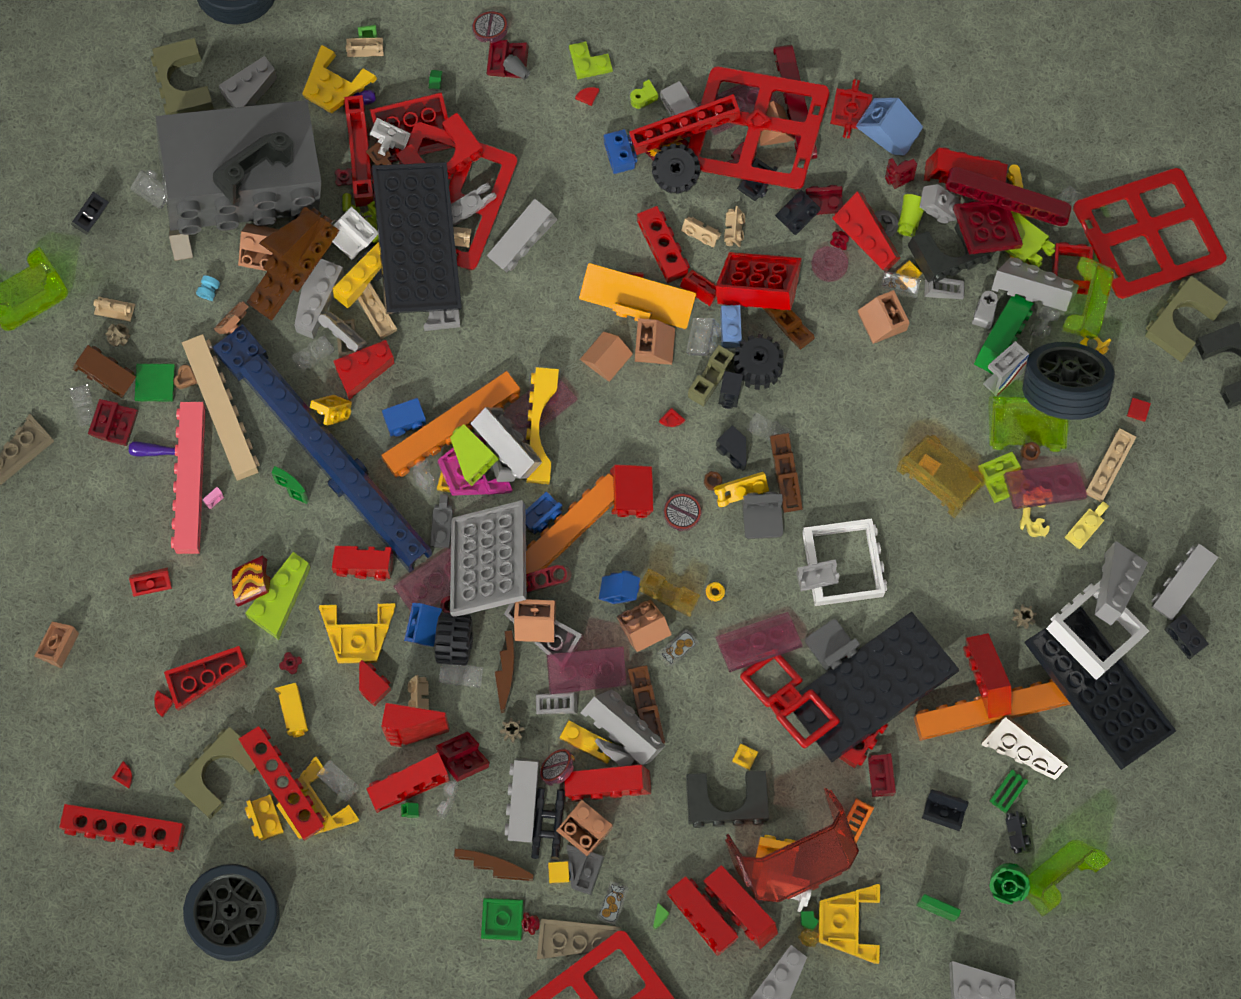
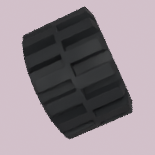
M671 144L667 147L664 146L660 152L656 153L655 159L652 162V174L662 190L664 189L668 193L681 194L691 190L690 188L697 183L700 177V163L692 149L682 144ZM679 164L681 170L673 173L671 166Z
M758 334V338H754L753 335L748 336V341L746 342L743 339L740 342V347L737 346L735 350L734 371L737 374L743 375L742 381H745V386L748 388L752 384L755 385V390H760V385H764V389H767L771 382L774 385L778 377H781L784 362L783 350L780 349V344L777 341L772 343L773 338L770 336L767 339L763 338V334Z
M440 613L435 636L436 663L466 666L473 644L471 615L465 614L453 617L450 613Z

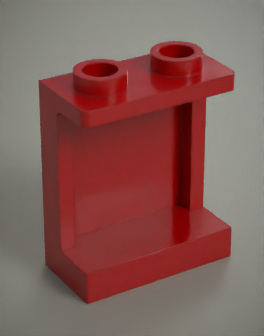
M614 465L610 470L614 487V508L612 509V514H617L618 517L636 515L637 518H646L647 515L653 512L652 466Z

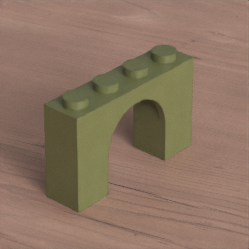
M195 38L152 48L154 55L150 57L153 67L157 66L158 71L155 72L157 83L161 82L162 88H159L161 98H165L166 104H163L165 114L213 110L214 107L208 86L181 91L170 85V77L177 68L201 61Z
M1192 276L1187 281L1184 279L1178 286L1180 291L1170 296L1167 300L1169 305L1166 308L1162 307L1156 314L1158 319L1155 322L1152 320L1146 327L1148 332L1145 337L1181 363L1196 343L1176 328L1173 322V312L1181 307H1192L1214 321L1228 303V301Z
M228 727L227 730L223 729L217 735L218 739L213 744L210 743L203 750L204 754L199 759L195 758L190 763V768L185 773L179 774L175 779L176 783L174 786L210 820L224 804L205 785L204 775L207 767L219 758H230L238 762L251 775L258 770L239 741L240 736L231 727Z

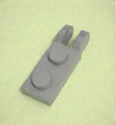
M489 183L480 186L477 190H473L451 204L453 225H457L478 212L496 198L495 193L487 195L482 200L480 198L481 194L490 189Z
M332 312L320 314L318 318L319 323L323 327H328L335 337L346 343L350 350L356 352L366 347L367 342Z

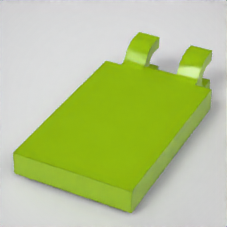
M1011 211L1023 246L1021 249L1005 251L1024 263L1028 261L1040 268L1043 265L1041 262L1043 258L1036 253L1041 249L1048 256H1051L1055 252L1053 249L1055 244L1048 241L1049 236L1019 213Z

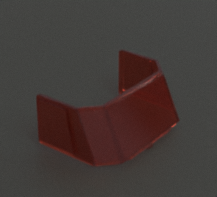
M824 789L834 820L831 825L764 857L742 856L730 835H726L727 839H725L733 865L746 887H750L757 900L781 902L785 899H791L809 889L815 890L819 888L818 885L841 875L842 872L851 868L859 849L843 806L832 790Z

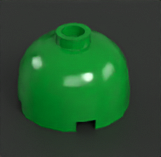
M1003 863L996 867L989 881L993 897L1005 904H1013V902L1019 900L1020 902L1023 901L1030 890L1029 876L1024 868L1014 863Z

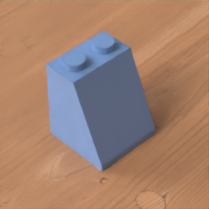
M874 98L856 125L860 131L894 155H905L923 128L921 123L899 98Z

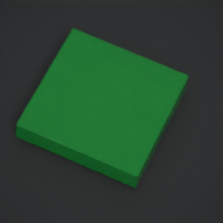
M136 364L134 400L173 402L175 364Z
M926 894L920 897L916 905L952 922L961 913V909Z
M483 898L481 939L521 941L524 900Z

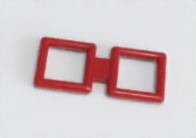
M775 649L740 674L741 680L766 707L772 706L777 701L781 703L785 709L776 715V719L802 748L809 747L840 722L839 718L814 690L810 689L801 696L795 687L802 683V677ZM775 659L793 680L768 698L750 676ZM811 699L827 716L829 721L805 739L786 717Z

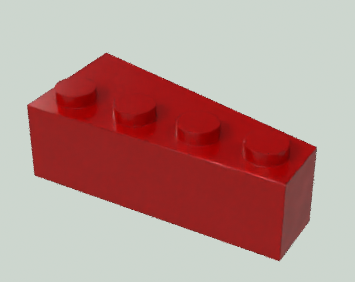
M942 147L938 148L926 160L924 181L930 182V178L939 179V183L946 184L949 170L953 167H958L1006 183L1008 164L1001 163L999 160H988L982 156L967 155L965 152H955L949 148Z
M857 191L832 219L882 270L888 271L901 257L885 233L882 224L878 221L872 207L868 204L865 195Z
M989 633L967 637L966 646H963L964 655L969 659V666L971 671H973L988 719L1012 714L1011 684Z
M237 646L165 671L164 674L175 708L178 711L248 667L242 648Z
M436 753L416 764L408 766L400 772L388 775V778L382 781L376 780L370 783V787L366 788L376 813L450 780L439 753Z
M643 765L564 772L565 796L575 802L584 800L583 798L598 800L609 796L611 798H619L627 795L651 794L650 770Z
M722 865L703 880L706 886L704 888L705 892L711 898L715 897L719 901L717 903L724 912L727 911L731 915V920L744 930L745 935L759 949L763 948L778 934L776 924L772 918Z
M685 876L670 888L666 894L713 952L719 956L737 941V933L723 920L722 914L710 905L711 901L709 898L697 890L698 885L695 881Z

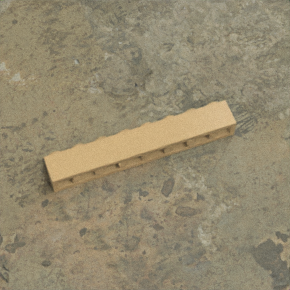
M202 334L182 342L236 480L238 481L259 473L257 467L260 466L256 455L252 456L250 452L253 449L249 438L245 440L243 433H246L243 422L239 423L237 420V416H240L236 405L232 406L230 400L233 399L229 388L226 390L223 384L226 383L225 377L222 372L218 373L216 367L220 365L216 355L212 357L210 353L213 350L210 340H205Z

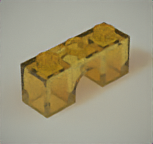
M649 568L639 585L640 592L688 617H691L700 600L699 594L684 586L682 588L673 586L666 581V577Z

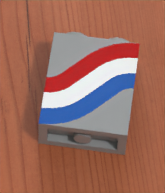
M1015 341L988 365V369L994 374L983 385L997 397L1023 374L1029 353Z

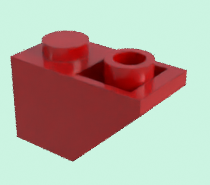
M361 660L359 662V691L375 707L391 691L390 681L383 675L379 677L375 673L377 669L370 662L366 664Z

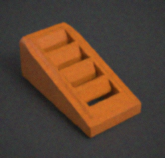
M856 798L838 834L857 843L874 807ZM859 806L867 810L866 814L857 810L856 807ZM853 813L863 817V821L853 817ZM851 820L859 824V829L849 824V821ZM846 827L857 832L855 837H852L854 835L845 831Z

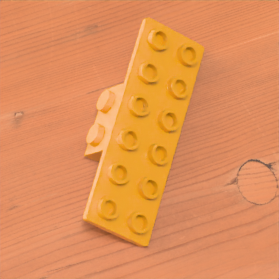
M589 263L579 299L612 308V311L617 312L616 315L621 317L633 316L635 321H638V318L658 320L665 324L686 329L696 293Z

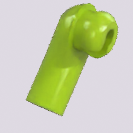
M344 193L342 195L343 212L346 213L352 207L360 214V208H356V206L351 204L352 195Z

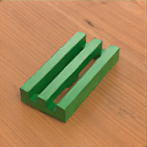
M1011 770L989 802L1006 813L1028 780L1023 779L1021 775ZM1012 776L1015 777V780L997 803L995 801L1010 778ZM1018 781L1022 782L1004 808L1002 804Z

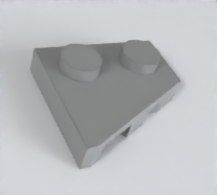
M459 310L429 312L427 322L424 324V331L460 327Z

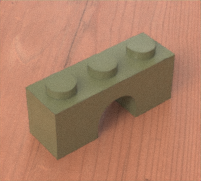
M718 345L702 375H698L689 388L688 398L704 407L723 379L724 371H728L733 364L735 354Z

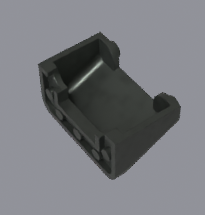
M283 132L265 135L218 167L213 172V182L234 205L241 200L239 189L242 188L241 181L244 175L264 160H267L272 166L275 163H282L285 168L293 163L294 142Z

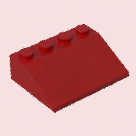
M442 92L369 109L373 125L376 119L379 118L410 134L414 125L419 122L444 130L442 122L448 119ZM424 139L418 154H428L452 147ZM395 146L393 149L389 148L388 150L392 156L388 159L391 162L399 161L396 154L401 149Z
M729 252L716 284L717 304L791 310L795 299L802 258Z
M390 703L385 704L381 727L387 742H390L391 746L401 747L402 744L408 745L449 732L450 727L445 712Z

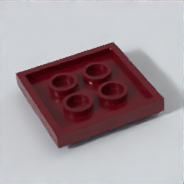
M982 201L954 205L953 210L969 255L1022 248L1023 242L1010 210Z

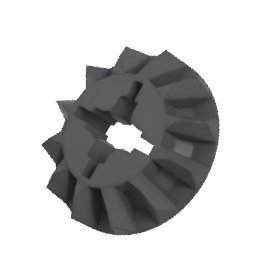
M886 210L875 212L874 214L880 223L883 220L885 224H889L885 230L887 236H894L898 229L897 217Z

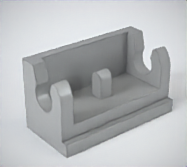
M836 559L797 568L796 575L800 591L839 583Z

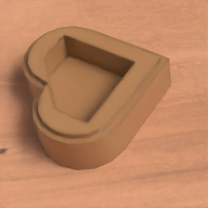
M182 365L178 369V375L174 378V384L178 389H185L197 384L194 372L188 365Z

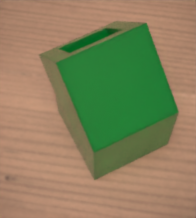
M431 70L428 88L441 89L443 71Z
M401 804V817L418 818L419 804Z
M814 911L800 912L801 926L812 933L819 920L814 918Z

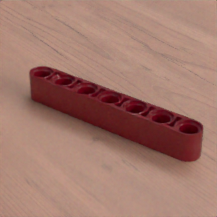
M792 44L774 47L773 53L776 55L777 61L775 62L777 71L780 72V77L801 81ZM784 92V102L788 107V119L805 122L808 115L805 96ZM793 135L795 137L794 145L797 153L801 136ZM816 144L811 160L817 159Z
M953 167L949 170L946 181V189L951 192L1057 226H1066L1069 222L1072 207L1065 201L958 167Z
M556 565L526 574V581L528 583L526 594L568 582L572 576L571 570L567 566ZM560 569H563L565 575L563 579L560 580L557 577V572ZM542 574L546 577V582L543 585L539 582V577ZM450 596L443 598L440 603V608L444 613H450L448 608Z

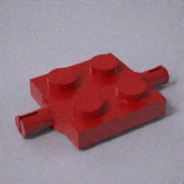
M856 79L852 81L851 89H836L830 124L844 127L843 138H846V133L848 132L847 139L850 138L851 129H858L856 125L871 104L873 96L872 94L859 91L860 80H857L856 84Z

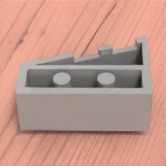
M954 961L949 963L951 999H1016L1014 980Z

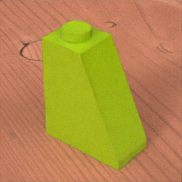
M464 424L453 431L450 439L464 479L473 486L499 459Z

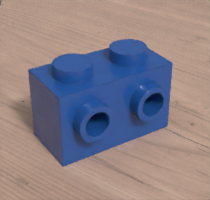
M625 129L604 134V145L613 174L635 169L637 156L635 151H631L632 141L630 135L627 136Z
M418 398L382 410L390 437L394 435L396 437L405 434V431L411 429H421L426 424Z
M630 571L611 573L609 576L602 577L599 599L612 604L636 600L640 588V577L634 576L633 572Z
M412 603L404 641L434 647L437 621L442 609L426 604Z

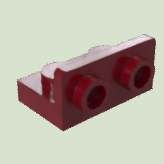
M890 158L885 175L888 185L892 184L893 188L897 189L913 181L917 168L915 159L904 160L897 166L894 159Z
M811 186L805 190V193L821 208L817 215L836 214L843 207L842 186Z

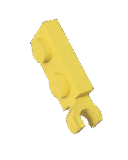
M1103 501L1095 511L1089 508L1065 538L1080 550L1105 521L1101 518V515L1107 510L1109 505Z

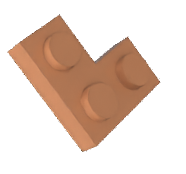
M238 302L218 323L214 330L219 334L235 331L238 327L237 323L246 315L247 312L245 310L248 306L244 302Z

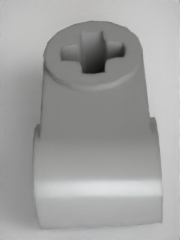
M986 291L982 294L973 316V325L986 329L991 328L998 297L994 292Z

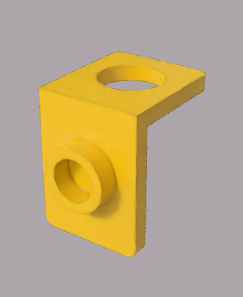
M1092 332L1080 341V344L1087 346L1088 340H1096L1098 346L1095 350L1104 355L1109 350L1108 346L1111 339L1109 338L1103 343Z

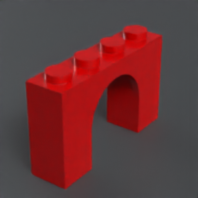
M458 113L442 122L444 130L456 147L454 156L447 162L448 180L455 172L463 171L471 161L479 160L484 153L482 146ZM412 144L396 154L401 164L426 163Z

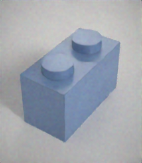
M740 305L721 306L722 347H740V342L742 341Z

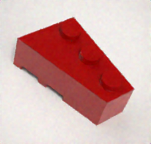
M386 340L333 361L349 400L395 363Z
M335 546L332 571L340 577H347L350 574L355 575L358 579H366L368 576L374 577L377 581H386V579H391L394 560L392 548L385 547V551L375 550V547H368V550L358 549V546Z

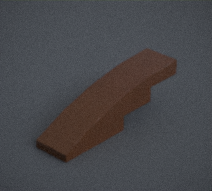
M763 308L783 333L800 350L815 339L814 334L802 324V320L792 310Z
M789 433L769 435L779 493L782 494L783 512L803 510Z
M512 630L504 631L507 650L500 651L502 670L495 671L501 713L506 711L514 675Z
M643 665L629 668L628 674L638 717L647 723L648 728L658 735L664 744V735L648 667Z
M455 848V859L473 860L474 869L493 870V878L533 881L534 879L533 874L498 857Z

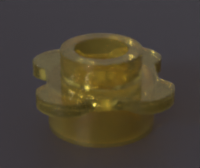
M807 928L801 931V935L798 936L801 943L807 947H816V943L819 942L818 934Z

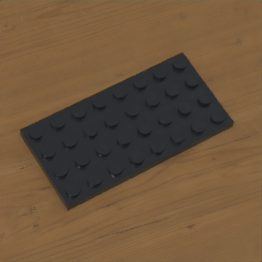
M447 163L372 166L386 314L461 310Z
M1081 606L1063 621L1102 662L1115 652ZM1046 628L1024 642L1120 770L1176 732V729L1121 658L1096 680Z
M912 611L858 649V653L851 658L847 657L844 659L840 666L834 670L830 669L799 691L802 696L808 690H814L840 720L835 727L815 741L831 763L959 672L956 664ZM811 699L793 712L810 735L829 721L827 716Z

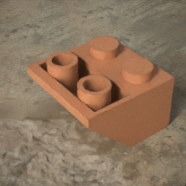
M247 223L241 231L238 266L265 271L263 267L273 253L259 243L279 229Z
M894 290L874 298L857 311L873 344L907 331L910 323Z
M638 318L635 362L672 365L675 328L658 320Z
M528 599L515 602V641L554 643L556 602L553 600Z
M651 600L642 602L639 606L624 611L621 615L617 616L622 629L636 652L671 635L665 617Z
M581 800L556 831L583 854L588 856L612 830L613 825Z

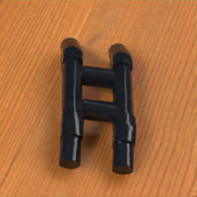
M537 788L531 858L533 859L539 858L541 838H552L551 859L554 861L559 860L561 835L556 830L562 824L564 789H557L555 811L543 810L545 788ZM543 818L554 819V831L542 830Z

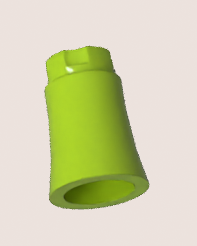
M913 194L903 195L901 215L898 222L899 227L897 229L899 234L908 237L915 236L924 212L920 208V196Z

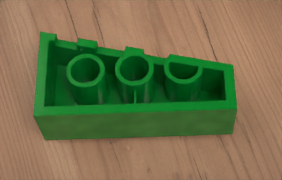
M1017 294L1011 296L983 344L974 365L994 374L988 369V365L1017 341L1016 334L1022 333L1025 327L1024 320L1028 321L1033 313L1030 310L1033 305L1031 301Z

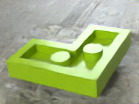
M586 41L569 45L577 80L613 72L608 54L590 57Z

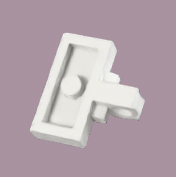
M379 118L376 119L370 135L379 139L378 142L381 143V147L378 153L383 156L386 155L389 148L393 149L394 146L403 150L410 137V133Z

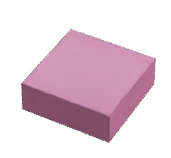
M216 487L203 501L209 509H212L224 496L222 491Z

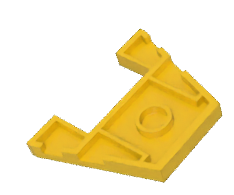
M321 45L302 95L332 114L345 104L344 97L362 92L365 89L364 87L370 82L374 83L377 77L369 71L362 69L352 83L326 69L336 57L334 51Z
M395 603L378 604L377 624L337 625V605H319V610L338 664L359 663L361 660L365 663L378 662L396 608Z
M314 757L298 780L304 787L301 789L304 796L309 795L315 804L312 806L315 813L320 812L325 820L322 823L324 829L316 834L360 821L350 805L333 816L329 814L310 786V783L326 773L318 758ZM292 794L288 801L291 804H296L299 802L300 797L297 794ZM278 803V809L280 810V812L282 813V815L284 816L292 830L295 832L297 837L299 839H302L297 829L287 816L286 812L284 811L280 803ZM302 811L299 818L302 821H307L311 814L308 811Z
M880 884L819 901L818 942L871 963L879 964L880 945L858 944L859 903H880Z

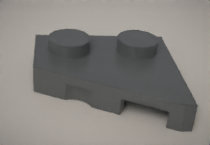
M567 845L571 888L592 895L605 857L592 852L586 856L576 847Z

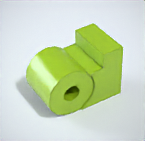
M650 80L643 82L642 89H635L630 94L631 105L636 109L643 108L658 100V93Z

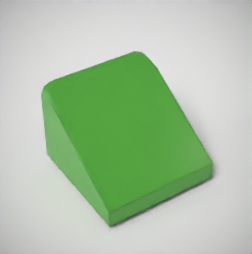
M376 25L358 27L359 38H377Z
M659 903L657 904L653 925L655 930L669 917V912Z

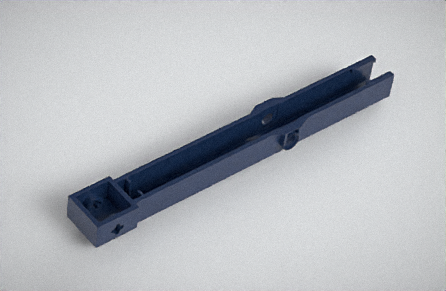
M243 324L213 346L215 354L238 381L244 379L329 478L327 481L328 486L331 487L338 497L343 495L384 544L392 548L393 554L409 573L414 570L411 564L420 559L423 554L427 558L432 556L431 548L368 477L369 473L364 464L358 458L354 460L267 360V352Z

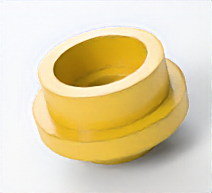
M718 582L710 583L706 588V596L711 601H720L725 595L723 585ZM717 589L719 594L713 595L712 590Z

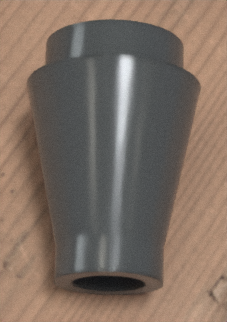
M511 54L505 59L503 66L506 71L523 80L529 77L530 71L518 56Z

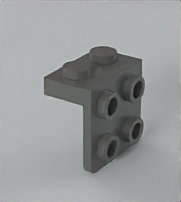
M768 492L766 495L749 493L747 496H743L744 532L747 539L783 536L782 494Z
M835 619L805 639L806 645L826 672L831 668L834 670L842 664V660L847 657L851 658L858 653L857 650L860 646L856 638L850 639Z

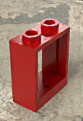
M1067 242L1056 243L1054 247L1055 252L1052 256V273L1058 276L1059 255L1085 257L1084 281L1069 280L1079 285L1076 294L1088 295L1091 289L1093 247H1088L1086 244L1069 245Z

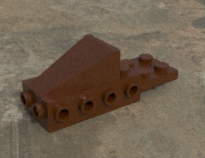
M304 207L295 220L264 238L259 243L273 254L263 267L267 273L246 303L271 321L293 290L299 292L340 231L332 225L333 220L325 215L321 217L322 213L315 208L310 210Z

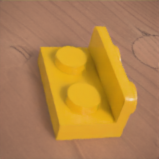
M330 395L311 400L310 408L317 410L319 414L325 415L323 424L331 425L348 420L351 415L352 402L336 395Z
M271 795L254 801H246L248 807H245L248 819L252 818L254 825L251 828L255 837H259L262 841L284 832Z

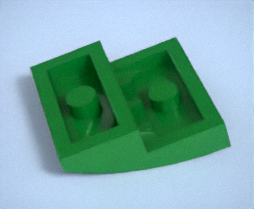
M274 466L271 473L275 483L286 487L290 498L308 504L309 500L302 485L289 473Z

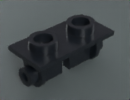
M1016 811L1017 816L1014 813L1007 814L1005 820L1008 833L1016 832V835L1009 836L1011 850H1014V854L1022 853V849L1030 852L1029 847L1032 844L1030 836L1026 835L1025 827L1028 826L1026 816L1022 815L1019 811Z

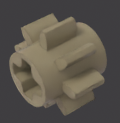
M111 324L105 334L108 336L107 341L113 346H119L120 344L125 346L131 336L128 334V328L123 324H117L116 326Z
M1022 604L1020 611L1018 609L1013 611L1017 616L1013 617L1012 621H1017V628L1024 626L1025 629H1028L1029 623L1031 625L1035 624L1036 621L1032 618L1037 613H1033L1031 610L1032 606L1027 608ZM1024 613L1028 615L1025 620L1022 619Z
M510 718V722H502L505 729H501L500 734H505L504 741H507L509 738L512 739L514 744L517 737L522 740L520 732H524L525 729L523 727L519 728L520 720L513 722V719ZM512 726L516 730L513 735L509 731Z

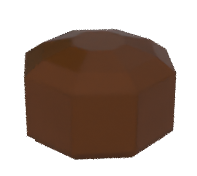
M1034 442L1023 444L1020 450L1022 457L1028 461L1037 459L1041 453L1039 445Z
M710 471L705 475L704 485L708 490L714 491V487L722 484V477L718 472Z

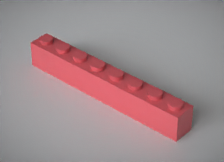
M180 402V408H177L176 412L177 420H179V427H176V438L179 439L178 445H175V456H178V463L174 464V473L177 474V481L173 483L176 500H173L175 518H172V529L175 530L174 537H171V548H174L176 554H200L206 409L203 402Z

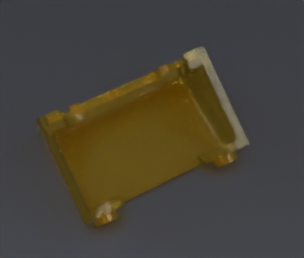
M926 435L899 461L896 468L903 476L905 473H908L911 480L915 478L942 501V506L947 505L949 508L947 513L954 519L985 484L984 476L980 472L973 471L943 446L935 435Z

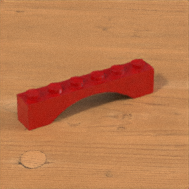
M363 95L344 97L350 144L354 200L356 207H362L373 202L374 195L370 157L366 153L369 145Z

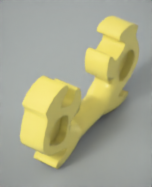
M1038 487L1031 492L1029 497L1027 496V491L1022 496L1023 515L1020 521V529L1023 530L1026 525L1030 536L1045 537L1050 527L1046 526L1043 528L1042 524L1045 520L1037 518L1035 522L1031 521V505L1036 503L1038 507H1045L1044 499L1051 502L1052 494L1050 491H1045Z

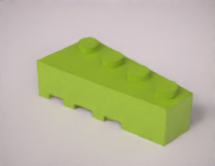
M292 552L271 579L269 593L256 598L245 612L248 619L277 640L281 636L311 569L309 563Z

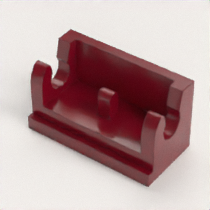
M891 753L871 756V758H868L872 797L894 796L896 789Z

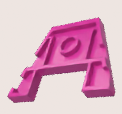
M475 432L473 433L484 444L487 443L483 437L478 436ZM454 447L438 459L439 467L452 496L506 494L513 491L509 482H497L496 479L487 481L485 474L471 486L464 479Z

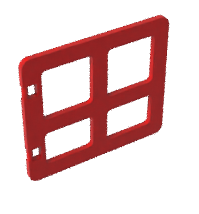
M724 67L712 68L700 106L716 101L722 82L760 88L753 112L759 108L765 115H767L774 91L812 97V101L805 122L768 116L772 121L768 125L752 127L746 124L745 120L753 112L740 111L741 118L729 122L748 127L741 156L736 164L700 157L707 130L692 135L688 148L692 149L698 157L700 171L786 188H802L830 92L828 87L821 84ZM815 106H820L818 115L813 114ZM763 130L801 136L791 173L752 167ZM800 159H806L803 168L798 167Z
M422 122L414 125L406 147L412 144L417 152L424 139L456 148L445 130ZM480 143L484 151L481 158L501 164V169L491 192L496 194V198L476 212L482 215L469 251L463 252L456 249V254L458 255L457 266L468 270H474L479 264L517 166V157L514 154ZM473 161L468 163L463 171H457L453 174L449 184L451 204L465 196L461 191Z
M1173 168L1080 199L1073 205V210L1085 231L1084 233L1118 298L1124 299L1222 265L1227 259L1184 172L1179 168ZM1168 184H1174L1185 207L1157 217H1151L1140 194ZM1126 200L1137 223L1106 234L1102 233L1092 210ZM1090 220L1093 228L1089 229L1085 221ZM1192 220L1209 251V255L1175 265L1158 230ZM1144 236L1162 271L1128 282L1110 247ZM1114 269L1118 278L1114 279L1110 270Z
M617 931L528 999H552L568 986H571L581 999H598L583 976L617 949L624 953L645 982V988L630 999H674V997L628 934L624 931Z

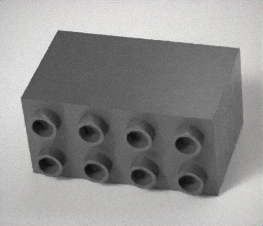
M307 100L156 116L158 153L170 231L179 230L180 234L192 235L200 232L201 227L215 225L217 229L227 231L237 228L241 222L254 221V224L257 226H269L276 222V218L291 217L292 220H295L304 207L310 210L315 208L319 211L321 177ZM276 132L287 134L294 142L293 163L285 168L282 163H275L272 166L267 160H264L244 175L241 181L242 188L239 189L241 200L233 205L213 182V172L259 138Z

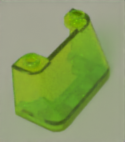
M40 246L28 254L27 262L29 267L0 283V326L5 331L14 330L63 301L68 295L65 284Z
M1080 257L1076 269L1084 277L1083 280L1090 281L1083 315L1073 314L1067 317L1065 323H1063L1061 333L1094 339L1101 331L1114 272L1107 265L1089 258Z
M989 397V446H993L992 449L1004 450V447L1008 445H1023L1028 442L1045 446L1052 452H1061V449H1067V419L1049 416L1037 410L1025 397Z
M1077 839L1071 840L1028 875L1030 890L1026 898L1043 917L1061 902V893L1055 885L1076 868L1080 872L1091 870L1096 873L1106 866L1111 859L1105 852Z

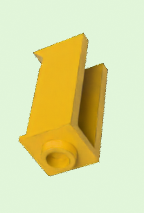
M292 683L274 688L279 693L288 735H293V738L304 736V732L308 731L297 684Z

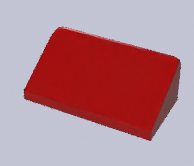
M691 270L682 279L680 287L684 290L695 292L696 298L708 306H711L717 298L716 285L694 270Z
M168 567L129 576L133 597L172 589Z

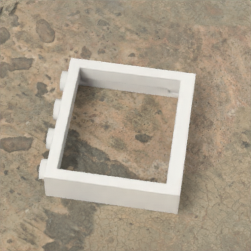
M872 519L803 528L802 534L808 565L817 564L814 536L866 530L876 590L828 597H823L822 587L812 589L815 606L884 596L885 591H887L886 579L883 580L882 577L884 564L883 561L879 560L881 547L880 543H876L875 536L878 535L876 525H873Z
M1100 581L1095 585L1091 583L1083 591L1085 594L1079 593L1072 600V605L1070 603L1065 605L1061 609L1063 613L1060 615L1057 612L1050 619L1052 623L1046 628L1096 680L1149 632L1125 608L1117 621L1132 637L1102 662L1063 622L1091 596L1097 599L1101 588L1099 587Z

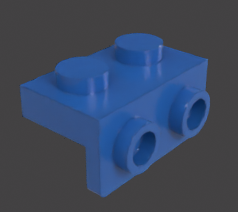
M546 491L526 509V527L534 535L538 531L541 533L546 529L547 523L551 519L555 520L562 514V504L560 502L557 503Z

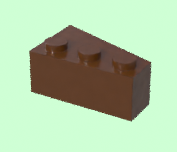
M87 345L72 370L76 372L80 370L87 375L86 378L91 381L92 379L95 380L103 388L123 398L136 378L134 372L127 367L122 368L117 365L118 361L110 356L107 358L102 355V351L96 346L92 345L90 347Z

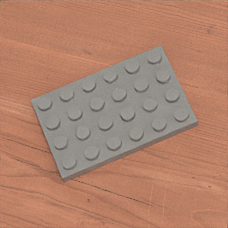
M523 500L452 518L450 614L456 617L526 600V510Z

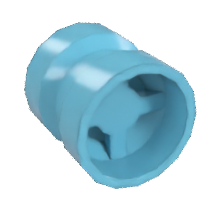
M205 275L202 277V285L198 287L196 294L201 298L213 301L215 297L214 292L219 288L220 282L213 277Z

